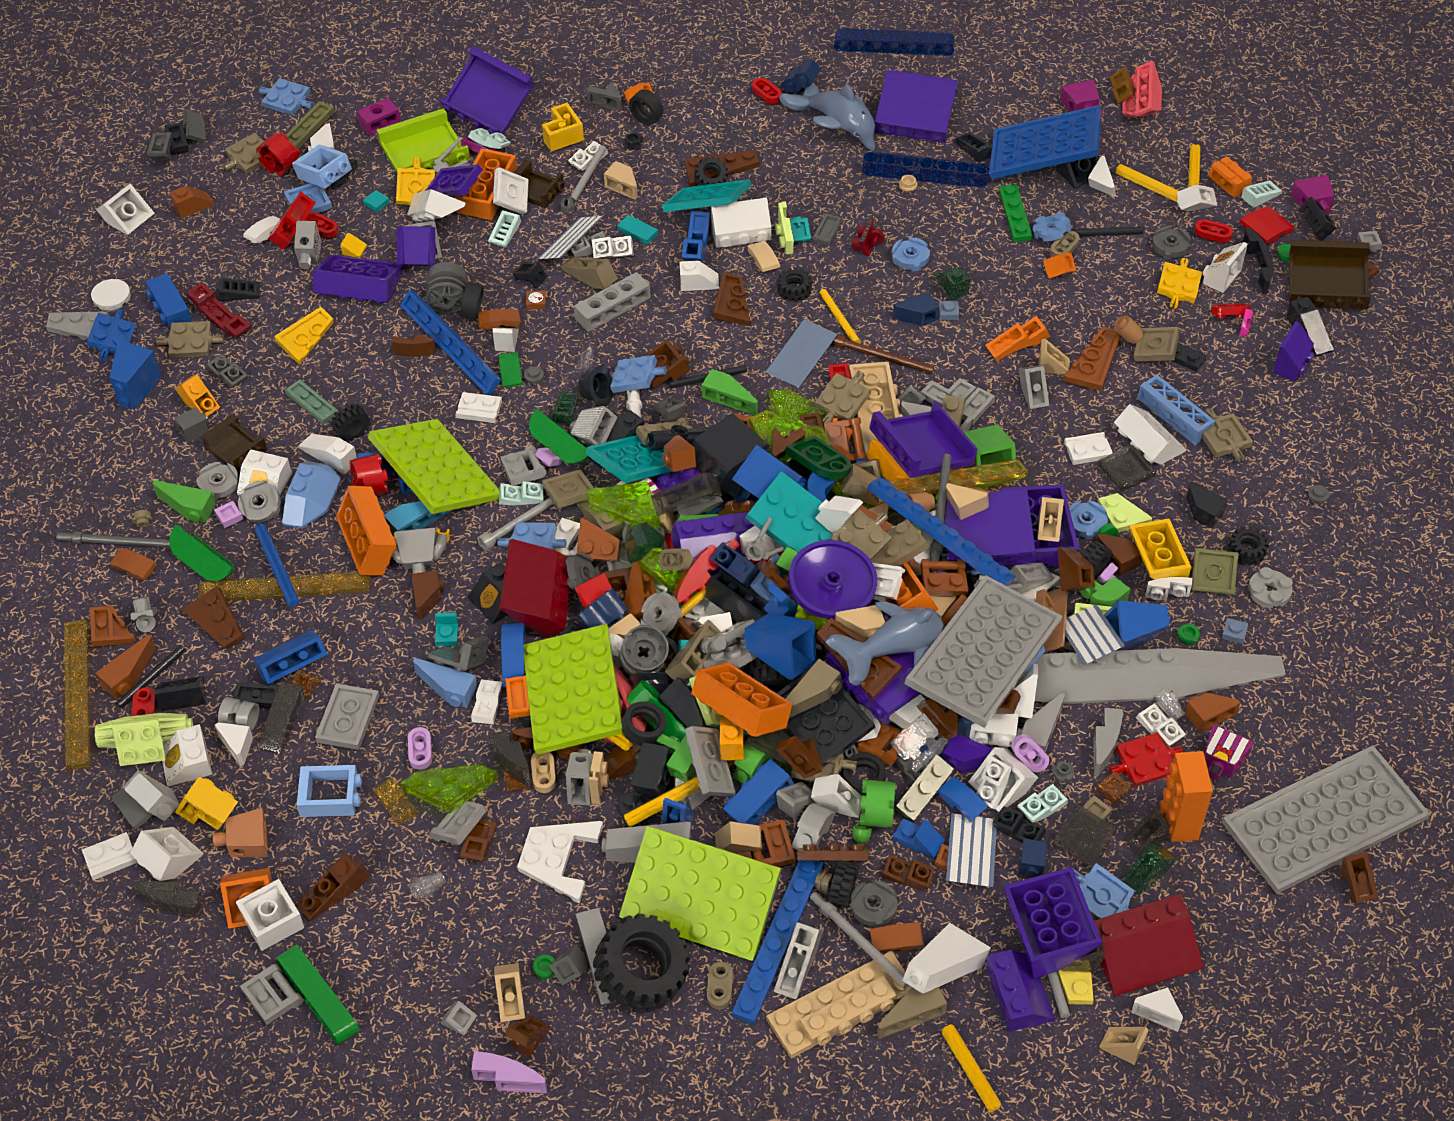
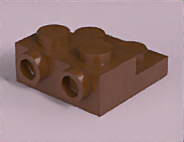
M668 339L644 355H655L657 359L656 367L666 366L667 373L656 375L651 381L655 388L669 377H672L675 381L690 370L688 367L690 361L684 353L680 355L682 353L676 343L672 345Z

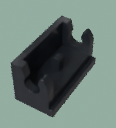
M1308 198V201L1299 208L1300 213L1304 212L1303 218H1305L1319 241H1323L1337 229L1321 203L1314 198Z

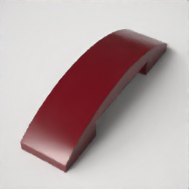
M202 282L187 292L188 297L201 313L229 336L237 338L251 328V325L239 314L235 316L215 298L214 293Z

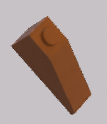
M636 556L633 559L624 604L628 609L624 613L626 616L631 613L641 623L640 619L643 620L644 614L641 612L642 606L649 596L656 593L653 563Z
M148 634L96 672L100 685L116 700L135 686L156 649L152 637Z

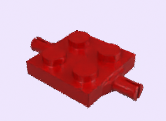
M1159 733L1125 742L1116 747L1120 757V764L1110 766L1109 772L1112 776L1124 772L1130 778L1134 787L1166 778L1170 774L1169 765L1173 763L1172 757H1174L1175 753H1183V749L1180 745L1168 749L1164 745Z

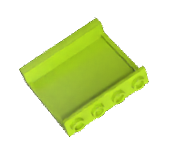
M444 108L377 130L379 144L397 174L398 168L407 169L413 167L414 157H416V164L417 157L421 158L420 168L433 170L432 166L435 165L433 161L438 159L458 139L448 122L447 112ZM460 141L442 162L446 161L449 167L465 160L469 161L468 146H461Z

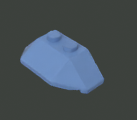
M311 461L299 464L286 493L283 525L303 529L309 523L328 512L341 482L340 476L330 465Z

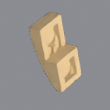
M766 241L747 246L749 254L755 258L756 266L762 272L780 267L776 255Z

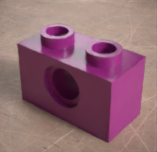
M389 98L357 111L359 125L369 136L376 134L378 129L401 122L399 109Z

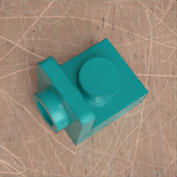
M802 217L792 218L790 225L794 244L810 242L811 235L808 219Z
M436 613L435 645L457 646L459 628L457 613Z

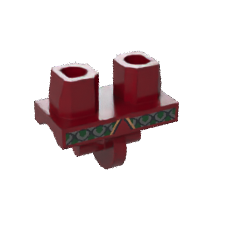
M868 219L866 225L858 226L857 235L859 238H853L852 240L854 251H863L864 256H870L873 246L882 244L885 240L882 230L874 228V219Z

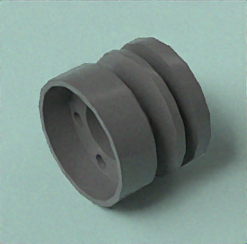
M441 262L429 269L427 272L426 302L434 311L439 313H455L461 310L462 299L467 286V273L464 268L452 262Z
M639 625L631 629L625 635L619 652L620 663L623 669L630 676L640 672H659L669 652L668 641L664 633L650 625ZM646 652V658L644 656L639 657V653Z

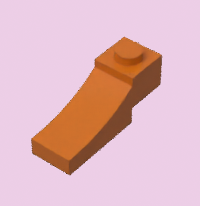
M1035 316L1022 326L1018 323L985 346L994 359L999 361L1022 348L1037 346L1041 343L1042 339H1047L1050 335L1039 318Z

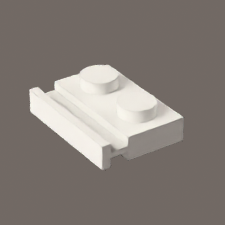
M463 392L458 405V411H456V418L495 423L502 404V397Z
M1104 432L1065 438L1064 444L1067 447L1073 465L1111 459L1113 456L1107 439H1105Z
M873 563L878 580L875 595L896 600L903 580L901 578L902 573H905V569L898 566Z
M127 832L82 850L93 880L137 863V860L130 854L133 847Z

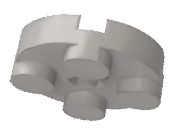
M214 462L200 470V476L196 481L199 489L212 491L214 500L230 495L238 489L239 476L237 470L231 464L221 465V462Z
M255 481L248 484L243 489L244 492L241 497L239 496L238 498L240 512L251 522L261 523L268 521L280 512L281 498L279 492L274 486L264 481ZM257 498L264 500L262 505H255L258 502Z
M1264 567L1251 577L1248 591H1250L1253 601L1263 607L1273 608V606L1278 605L1281 607L1287 604L1291 598L1293 582L1291 578L1286 577L1284 574ZM1267 586H1271L1275 590L1268 591Z
M666 592L654 593L644 602L641 610L644 613L643 620H640L641 625L656 627L667 636L675 626L677 619L681 618L682 610L679 608L678 601L674 596Z

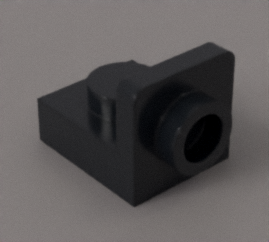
M522 262L513 273L516 280H530L534 288H538L547 278L539 262Z

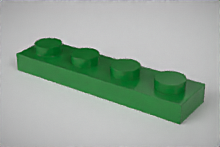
M999 186V195L1013 242L1032 241L1031 229L1018 186Z

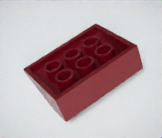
M510 539L499 609L547 639L565 630L570 591L567 583L569 576L566 559L568 557L557 550Z
M1181 894L1094 920L1102 940V945L1094 950L1114 997L1204 968L1191 918Z

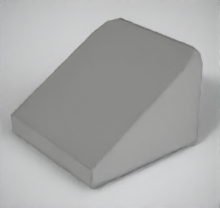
M460 1001L452 1004L440 1023L465 1035L478 1015Z

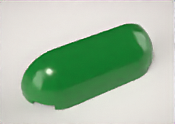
M538 409L533 412L529 422L530 432L535 439L549 448L551 452L569 464H580L590 458L586 455L587 448Z
M174 526L170 534L169 544L172 553L208 581H222L232 575L235 570L233 563L194 534L191 536L182 527Z

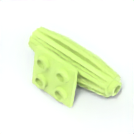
M172 713L122 717L96 725L95 740L98 747L117 749L120 766L165 761L166 755L163 744L177 730L193 726V720L188 718L187 714Z

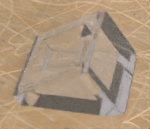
M589 345L580 355L575 370L586 372L591 369L594 360L592 345Z

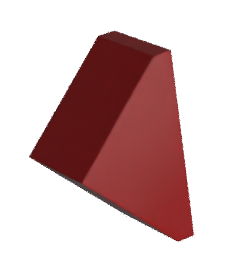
M600 573L575 587V590L583 606L586 607L612 587L605 573Z

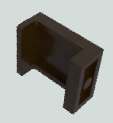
M526 159L514 172V174L528 179L527 202L543 208L553 203L556 195L562 192L565 187L563 173L559 172L554 178L532 170L531 161Z
M234 414L201 436L205 449L223 464L227 465L228 463L234 466L237 473L241 470L242 463L250 450L263 453L267 451L264 438L259 437L257 439L240 426L239 419Z

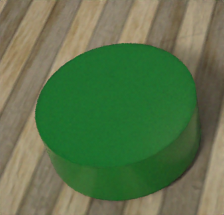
M1282 244L1278 247L1277 257L1280 260L1289 262L1290 244Z
M1108 523L1099 528L1097 535L1101 533L1117 537L1118 529L1112 523Z
M1191 624L1180 626L1177 633L1178 640L1184 645L1196 644L1200 636L1198 628Z
M540 955L534 960L533 972L537 978L547 980L555 975L549 966L554 960L552 956Z

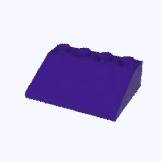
M331 255L313 270V292L319 293L322 296L338 295L339 298L354 297L359 301L369 299L375 300L376 303H386L393 297L404 265L386 261Z
M1064 484L1002 488L1001 491L1027 488L1036 562L1056 567L1059 566L1057 548L1076 549L1079 552ZM1042 497L1064 499L1059 542L1037 539L1038 515Z
M749 512L676 521L671 532V539L674 549H688L693 559L709 545L714 544L718 548L722 542L726 543L729 540L736 539L740 546L735 551L750 559L742 554L739 536L755 525L745 518ZM719 566L709 574L712 577L723 569Z
M1072 867L1004 886L1006 903L1034 978L1057 972L1102 945V940Z

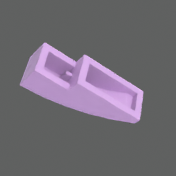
M474 1051L471 1069L474 1080L495 1081L497 1091L547 1093L546 1079L533 1069L504 1056Z

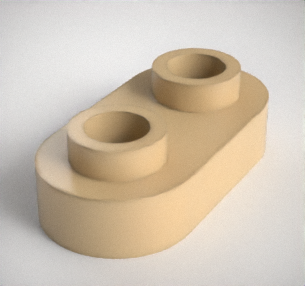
M535 752L531 757L533 786L540 793H548L556 786L554 758L550 752L539 755Z

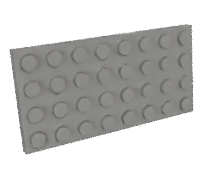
M985 575L940 633L939 637H937L906 677L904 684L985 728L1060 624L1063 616Z
M1372 745L1223 817L1222 823L1274 892L1278 894L1342 862L1343 857L1360 853L1428 819L1430 813Z

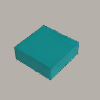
M375 190L363 200V203L373 211L379 212L390 203V200L387 196Z

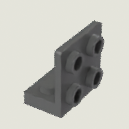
M481 636L464 642L460 651L446 646L429 652L428 658L434 659L436 664H449L454 666L455 670L465 672L485 662L490 638Z

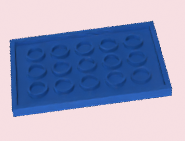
M1097 105L994 129L989 170L991 179L1003 178L1008 175L1021 174L1026 171L1039 170L1044 167L1098 156L1102 117L1101 106Z

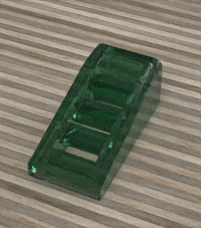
M559 392L552 411V421L560 425H570L573 422L579 393Z

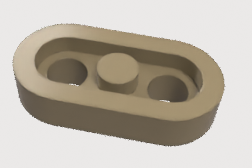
M1066 231L1064 237L1056 240L1051 245V257L1062 253H1072L1079 244V235L1074 231L1069 233Z
M664 549L659 556V565L664 571H686L693 562V557L688 549Z
M725 962L714 963L709 969L707 1002L714 1009H724L731 1002L733 970ZM718 971H724V972H725V973L722 974V975L717 974ZM721 992L723 995L718 997L715 994Z

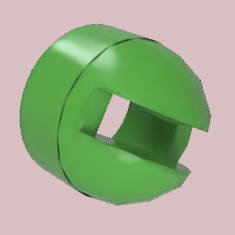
M853 826V839L859 844L866 843L871 837L872 829L865 826Z

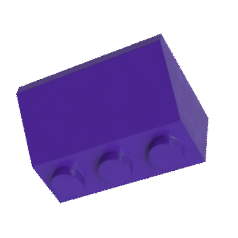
M1006 950L989 954L986 971L1008 1032L1054 1022L1055 1017L1040 977H1033L1025 953Z

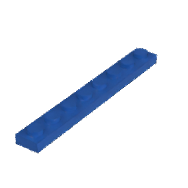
M408 290L400 306L431 338H434V341L486 395H492L501 381L498 375L415 291Z
M880 477L870 482L867 488L868 491L981 574L987 575L1005 586L1013 582L1016 576L1010 573L1007 567L995 562L989 554L980 551L974 543L965 540L955 529L949 528L942 523L940 518L931 515L922 505L909 499L904 492L898 491L888 480Z
M799 860L734 1006L732 1017L755 1025L789 947L796 923L800 922L815 887L816 877L819 872L821 873L824 862L818 860Z

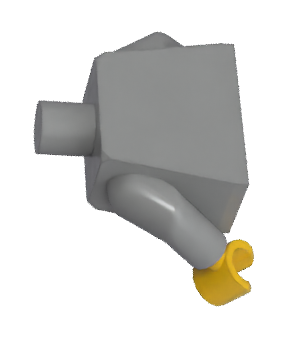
M435 528L397 531L393 533V538L396 540V550L393 552L392 557L398 564H403L404 569H412L413 574L425 572V567L434 566L435 561L440 558L444 551L446 543L450 539L449 529L445 533H441L439 528L437 533Z

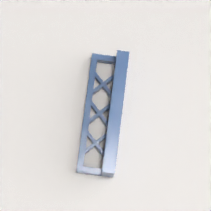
M1156 375L1140 385L1137 399L1194 445L1201 441L1204 431L1214 426L1215 420L1160 376ZM1157 383L1162 389H1155L1152 385ZM1166 396H1173L1177 401L1168 400ZM1180 407L1190 409L1191 413L1183 412ZM1195 419H1201L1206 423L1200 426L1195 422Z

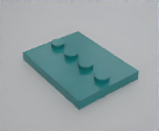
M747 179L682 188L662 205L663 211L669 212L732 204L740 199V196L751 187V181Z
M637 435L589 446L586 449L587 456L625 483L671 472L662 460L664 449L651 450L648 444L644 445Z
M782 471L745 517L760 530H762L768 518L771 517L772 521L765 534L785 549L789 547L797 552L811 543L830 540L833 536L830 531L815 519L820 513L818 507L823 502Z

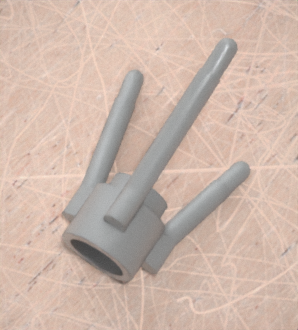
M461 137L438 159L433 161L435 165L432 166V169L435 170V175H437L441 168H450L447 162H442V160L462 140ZM465 160L451 167L468 166L471 164Z
M771 517L764 524L758 537L750 542L745 552V555L752 560L758 561L761 558L767 560L770 556L785 550L781 546L768 552L767 544L762 540L772 521Z

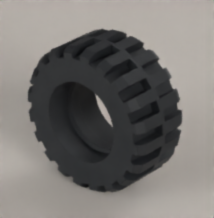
M636 914L634 919L631 915L623 917L621 921H616L607 930L595 951L596 956L593 959V967L597 969L594 972V977L596 981H601L599 989L602 993L607 992L609 994L607 999L612 1003L617 1001L620 1003L619 1007L624 1010L627 1007H631L632 1012L640 1013L643 1008L645 1012L654 1011L656 1007L662 1008L668 1001L674 998L683 986L689 973L690 965L687 963L690 960V953L685 951L687 947L685 939L680 940L678 937L680 932L676 928L672 930L669 927L670 923L668 921H658V916L650 915L649 918H645V914ZM630 946H640L648 949L657 957L660 963L661 976L655 980H642L633 976L623 964L622 950Z

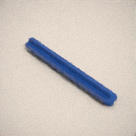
M265 524L256 525L254 527L255 533L288 606L298 605L299 600Z

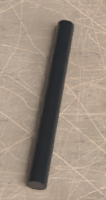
M1143 226L1071 229V231L1076 232L1079 237L1143 234L1144 228Z
M741 365L718 371L732 376L746 373L747 366ZM709 373L685 377L675 381L672 380L669 381L672 389L704 382Z
M179 645L124 694L116 704L120 708L126 706L133 699V695L137 690L146 688L177 660L186 649Z

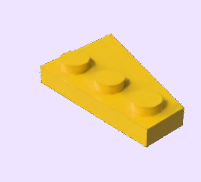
M319 307L275 335V341L300 364L332 326L333 318L322 307Z

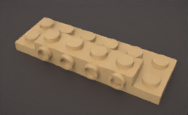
M889 362L849 365L851 379H853L857 371L863 372L865 376L859 384L871 390L870 396L857 412V418H861V424L859 425L863 450L866 452V456L871 440L879 441L869 429L873 412L881 411L887 419L903 417L898 412L900 411V400L895 397L897 396V385L893 384Z
M892 951L883 955L905 975V970ZM872 960L768 1014L766 1020L789 1057L793 1058L818 1044L820 1046L827 1044L833 1036L839 1033L846 1034L854 1025L870 1021L880 1011L887 1012L891 1010L912 987L909 985L904 989L875 960Z

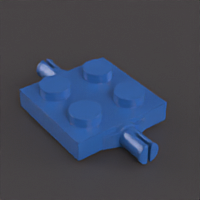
M117 309L114 317L98 313L87 340V346L101 351L98 357L101 362L102 359L103 362H106L109 354H115L119 340L129 343L132 340L137 323L123 320L122 317L125 313L123 309H121V312L120 309Z

